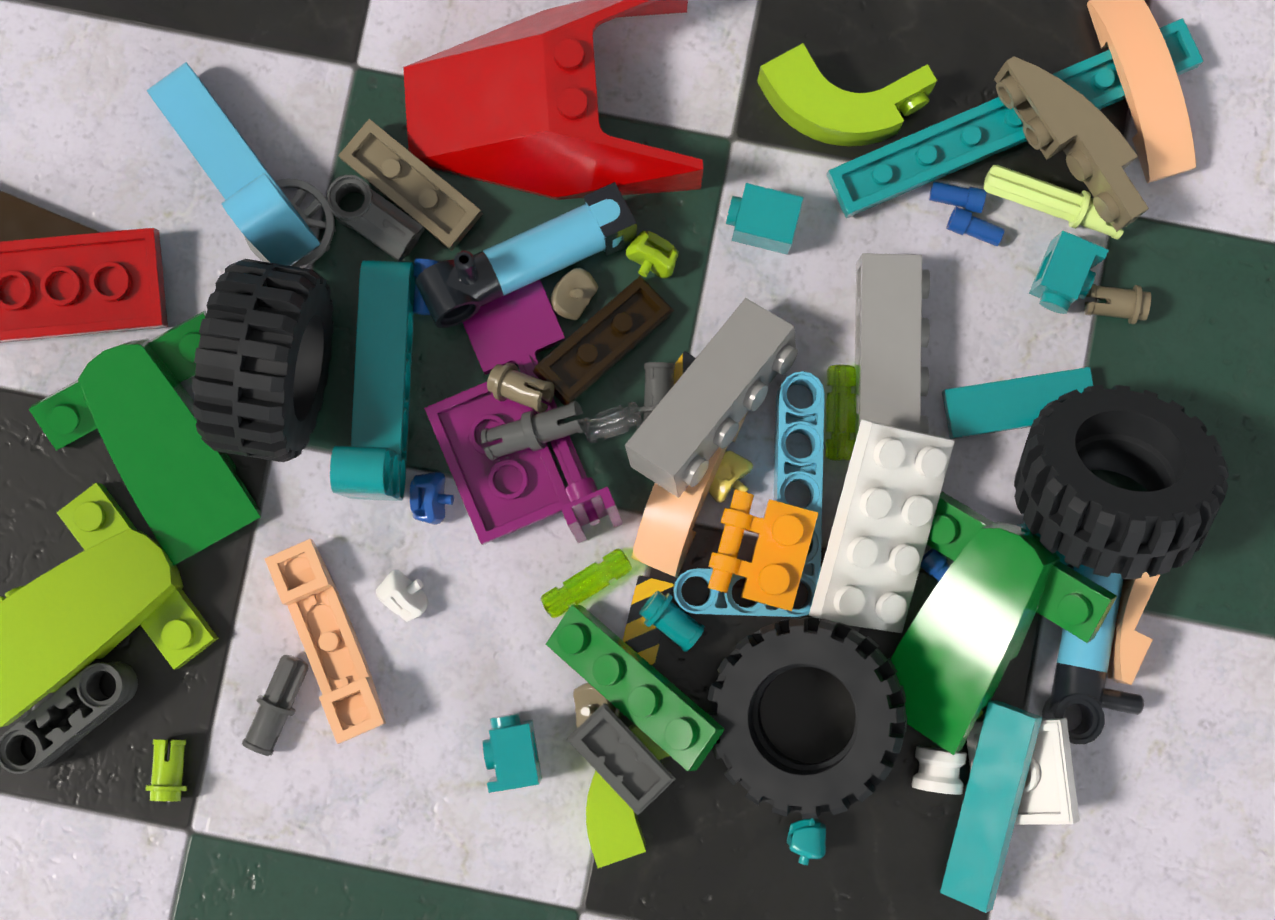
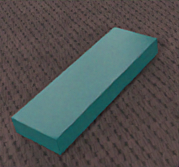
M1090 367L943 390L942 397L950 439L1031 427L1034 419L1039 417L1040 411L1048 403L1058 400L1060 396L1077 389L1082 393L1084 388L1093 386Z

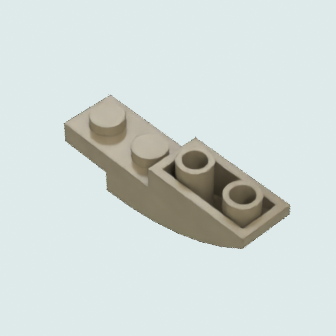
M1015 56L1007 60L994 78L997 83L996 90L1002 103L1009 109L1013 108L1022 121L1023 132L1029 144L1036 150L1040 149L1046 160L1062 150L1067 156L1066 163L1070 172L1077 180L1085 183L1094 197L1093 204L1098 215L1105 222L1111 223L1116 232L1131 224L1145 213L1149 208L1124 171L1138 155L1119 130L1088 99L1058 77Z

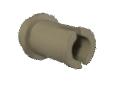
M1093 284L1086 296L1105 299L1106 303L1085 302V315L1128 319L1129 324L1134 325L1137 320L1146 321L1149 315L1151 292L1142 291L1140 285H1135L1133 289H1123Z
M513 363L497 364L491 370L487 380L488 391L493 393L494 398L498 401L509 399L542 413L548 409V406L542 403L541 399L548 403H551L553 400L555 388L552 382L543 381L520 372Z

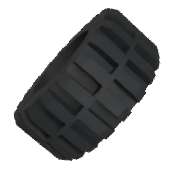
M243 259L225 268V273L220 275L216 281L215 292L210 294L206 305L207 313L205 319H202L199 330L201 336L199 346L195 352L194 363H196V370L192 384V392L195 393L193 414L197 418L196 428L198 434L202 436L201 439L214 451L286 462L302 454V449L307 447L309 436L314 432L317 424V415L321 411L324 400L323 393L325 386H327L329 375L328 366L332 354L331 337L334 325L332 320L333 300L330 299V286L326 283L327 280L315 270Z
M1103 385L1088 386L1084 388L1082 393L1076 389L1060 396L1058 400L1048 403L1040 411L1039 417L1034 419L1015 474L1014 487L1016 492L1014 498L1018 510L1021 514H1024L1023 521L1033 535L1037 533L1041 535V544L1052 554L1058 551L1065 556L1064 560L1066 563L1076 568H1079L1080 564L1094 569L1093 574L1109 577L1111 573L1121 574L1122 579H1138L1145 572L1148 573L1149 577L1170 572L1171 567L1173 569L1181 567L1191 560L1194 552L1200 550L1228 489L1226 480L1229 472L1227 462L1224 456H1221L1222 449L1214 435L1207 436L1206 425L1198 417L1190 418L1185 414L1183 406L1173 400L1170 403L1164 402L1157 398V393L1145 389L1143 393L1130 391V386L1115 385L1112 389H1104ZM1098 469L1117 472L1135 480L1149 492L1131 491L1116 487L1103 481L1090 470Z
M812 616L794 617L772 623L746 636L735 645L736 649L724 658L717 669L720 674L717 681L711 684L707 698L712 701L711 712L707 714L725 728L713 746L712 752L716 760L719 758L723 759L728 768L723 774L734 786L739 782L748 790L745 797L756 805L764 801L773 806V813L788 816L790 812H797L802 814V819L819 818L821 813L832 812L833 815L847 811L857 801L863 802L872 795L877 786L882 781H885L896 762L902 748L908 717L905 710L906 696L904 687L899 683L895 666L890 658L887 659L878 649L879 645L869 636L865 637L855 631L853 626L827 619L819 620V618ZM814 667L825 670L838 678L852 697L856 713L853 735L847 746L828 760L817 763H803L793 760L781 753L771 743L764 731L760 717L763 695L769 684L778 675L789 669Z

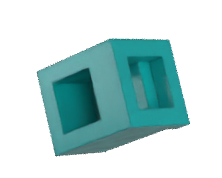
M1066 231L1060 232L1050 241L1029 294L1040 298L1039 304L1044 308L1056 313L1067 314L1073 302L1078 298L1083 300L1089 293L1096 273L1091 271L1090 268L1092 269L1102 262L1109 250Z
M520 713L490 718V739L483 740V754L487 770L495 769L496 777H491L487 782L488 793L539 785L542 775L533 720L521 722Z

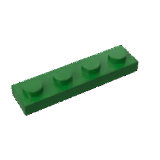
M571 604L545 644L687 771H696L725 730L724 727L710 717V715L582 605Z

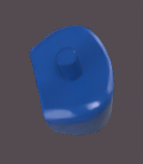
M435 472L415 475L411 481L410 509L415 520L433 525L440 524L445 518V504L453 505L454 495L444 494L446 478L443 473Z

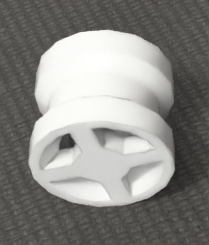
M916 746L915 757L919 761V771L913 776L912 787L936 793L963 794L964 784L959 779L960 768L966 764L967 753L959 751L952 755L943 748Z

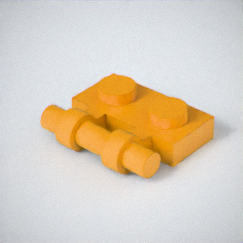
M734 490L730 508H724L720 523L725 524L718 552H712L708 567L713 568L708 588L728 593L732 574L746 578L741 598L792 611L818 512L769 499L763 518L749 514L754 495ZM744 531L758 534L751 563L737 559Z

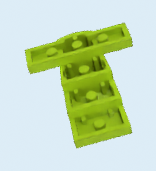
M96 482L57 512L85 551L61 563L0 602V727L9 726L49 693L58 691L95 659L104 658L139 625L142 626L173 669H180L219 639L182 590L184 586L177 566L172 564L166 552L155 539L136 529L102 483Z

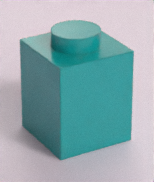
M746 183L742 198L732 196L726 224L735 226L731 241L788 255L804 197Z

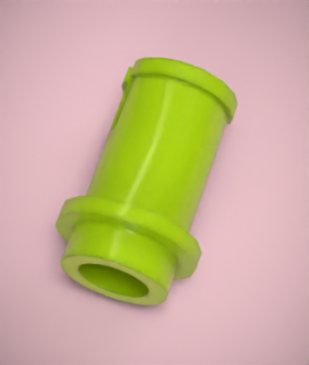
M153 739L151 785H146L145 790L150 791V801H181V792L187 791V786L182 785L186 740H171L170 760L168 761V740Z

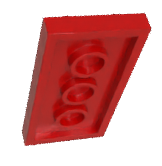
M143 228L0 242V343L168 327L159 230Z

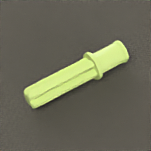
M993 165L985 177L983 189L986 192L1069 221V227L1076 229L1081 225L1109 235L1117 240L1124 233L1123 229L1116 232L1111 223L1105 222L1098 215L1093 204V198H1090L1091 194L1088 191L1083 190L1079 194L1000 165Z

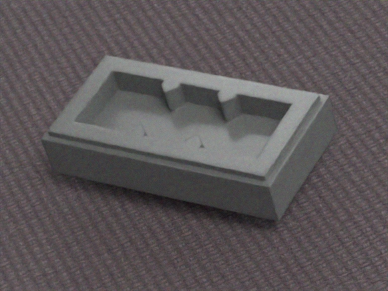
M605 702L567 738L571 745L637 815L676 779Z

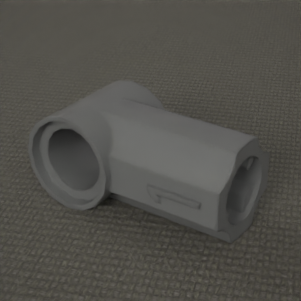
M356 175L338 177L331 183L327 191V201L335 218L342 225L352 228L398 262H401L410 254L424 232V227L370 189L369 185ZM357 192L365 197L362 207L354 212H346L340 209V202L348 193Z

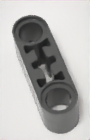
M120 661L96 663L85 668L0 737L1 767L10 773L22 774L50 765L133 698L138 687L137 675L133 668ZM106 671L116 681V690L111 698L106 697L101 692L99 685L100 679ZM83 703L88 706L79 708L69 717L70 725L55 729L49 727L58 724L68 715L66 708L79 706ZM25 736L31 738L36 747V753L32 761L26 759L21 751V743Z

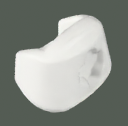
M392 570L376 588V595L379 600L391 611L400 615L406 622L421 616L428 606L427 596L421 590L424 587L422 581L417 579L412 582L400 570Z

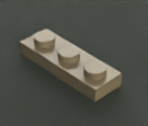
M370 119L338 155L344 163L412 219L421 224L451 251L455 249L483 215L478 207Z

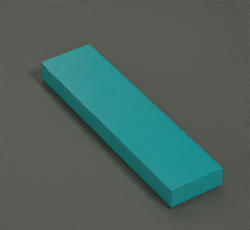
M998 700L988 702L940 893L984 913L993 910L1042 721V716Z

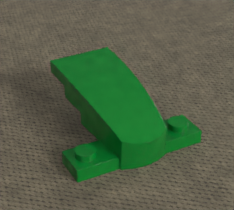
M205 310L151 340L148 338L133 340L102 351L87 363L77 381L36 402L29 408V411L56 451L98 429L128 491L173 565L259 519L262 513L235 472L236 465L229 455L214 451L201 439L202 436L198 434L196 428L197 418L193 414L194 400L181 385L182 381L195 375V352L199 346L201 336L199 330L202 319H205L206 316Z
M942 491L927 545L954 562L916 615L890 660L897 670L896 675L900 685L904 687L906 696L905 710L906 715H908L907 724L952 755H955L962 750L982 708L987 706L988 702L992 700L1010 660L1018 655L1036 612L1084 642L1089 643L1095 638L1117 595L1060 562V557L1056 553L1052 554L1041 544L1040 538L1037 535H1033L1031 531L1013 524L993 522Z

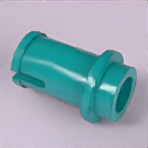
M656 591L647 600L639 613L645 618L644 624L647 627L653 624L678 644L684 652H687L698 641L704 632L705 626L699 624L671 601L673 596L670 593L663 595L661 592Z

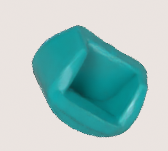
M802 819L791 823L787 844L790 851L800 855L798 863L808 865L810 859H821L825 856L826 825L820 819Z

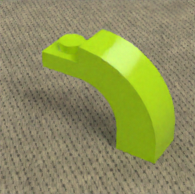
M804 43L761 65L757 82L773 109L791 127L814 140L849 147L870 145L897 135L904 122L899 112L901 111L904 116H908L928 104L930 101L928 96L933 90L937 79L927 64L880 90L868 93L849 92L836 87L821 74Z
M635 724L629 727L659 760L670 756ZM595 770L587 796L586 827L597 868L646 852V842L636 813Z

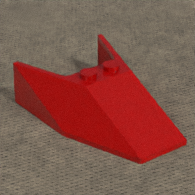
M583 0L540 11L403 67L408 151L431 169L555 200L584 198L585 195L614 182L622 195L701 190L704 170L702 159L609 136L602 131L599 124L593 44L594 31L605 22L619 17L687 13L688 0Z

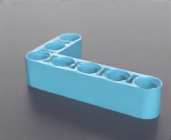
M187 62L147 89L148 94L224 197L225 201L221 205L244 236L270 263L291 266L321 244Z
M804 371L794 372L786 377L777 391L773 500L788 504L784 494L786 486L790 482L803 483L810 492V501L803 509L818 512L800 582L806 586L808 591L807 601L803 606L792 609V611L755 602L750 607H741L732 598V588L736 581L745 577L732 574L728 593L709 588L710 593L706 602L693 606L685 602L682 597L681 589L683 583L688 578L696 576L705 580L709 585L713 570L696 568L682 573L674 583V599L678 606L686 612L694 614L801 617L809 614L821 571L825 404L823 384L812 373ZM792 385H803L808 388L813 399L811 406L799 409L791 405L787 398L788 388ZM800 433L811 442V452L808 457L799 459L789 454L786 449V439L790 434Z

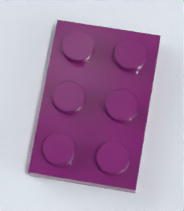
M487 382L424 408L481 545L562 512L560 506L570 503L565 491V485L547 443L544 449L532 451L531 448L498 457L495 460H490L484 451L486 447L502 443L503 439L482 443L481 431L483 429H490L519 420L524 412L533 410L532 408L509 399L505 401L496 400L493 393L488 391Z

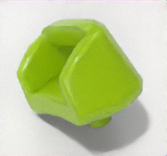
M641 231L626 249V256L630 260L642 265L638 273L643 277H647L651 271L664 279L673 274L679 251L669 241L650 231Z

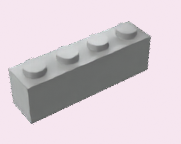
M862 253L856 263L854 445L861 419L929 433L928 417L920 416L921 396H927L929 389L928 367H921V347L927 348L930 335L929 319L922 318V299H928L930 291V272L928 269H922V255Z
M745 298L625 444L630 466L678 498L689 485L691 487L696 486L704 477L709 466V459L719 447L724 449L732 442L737 434L739 422L748 410L753 412L763 403L768 393V385L778 373L781 375L785 374L793 365L798 352L795 345V326Z

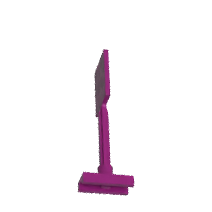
M540 279L481 306L480 310L473 317L463 322L485 375L489 374L497 364L516 363L521 372L538 378L533 373L534 367L538 364L537 353L566 340ZM554 398L551 403L541 399V402L548 406L546 411L557 408ZM570 436L550 441L569 485L565 491L570 503L562 505L560 508L576 541L580 543L587 540L582 529L583 525L588 523L591 526L600 523V518L609 515L614 528L622 525L621 517L608 486L598 490L593 478H587Z

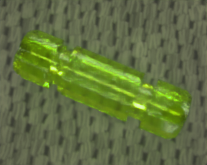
M839 364L829 366L827 369V386H831V392L827 393L826 432L831 433V439H826V457L832 461H849L855 445V440H850V433H855L856 393H851V387H856V369L850 365Z
M615 549L602 557L603 562L599 564L594 562L562 582L563 587L559 589L554 587L543 594L540 600L549 616L552 618L559 617L568 611L569 605L573 603L578 605L610 585L609 580L614 577L618 580L629 573L632 565L621 549Z

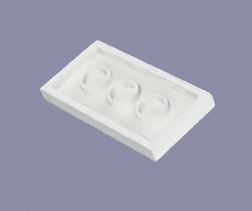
M861 419L809 612L810 616L819 618V620L827 619L850 626L902 633L954 446V440Z

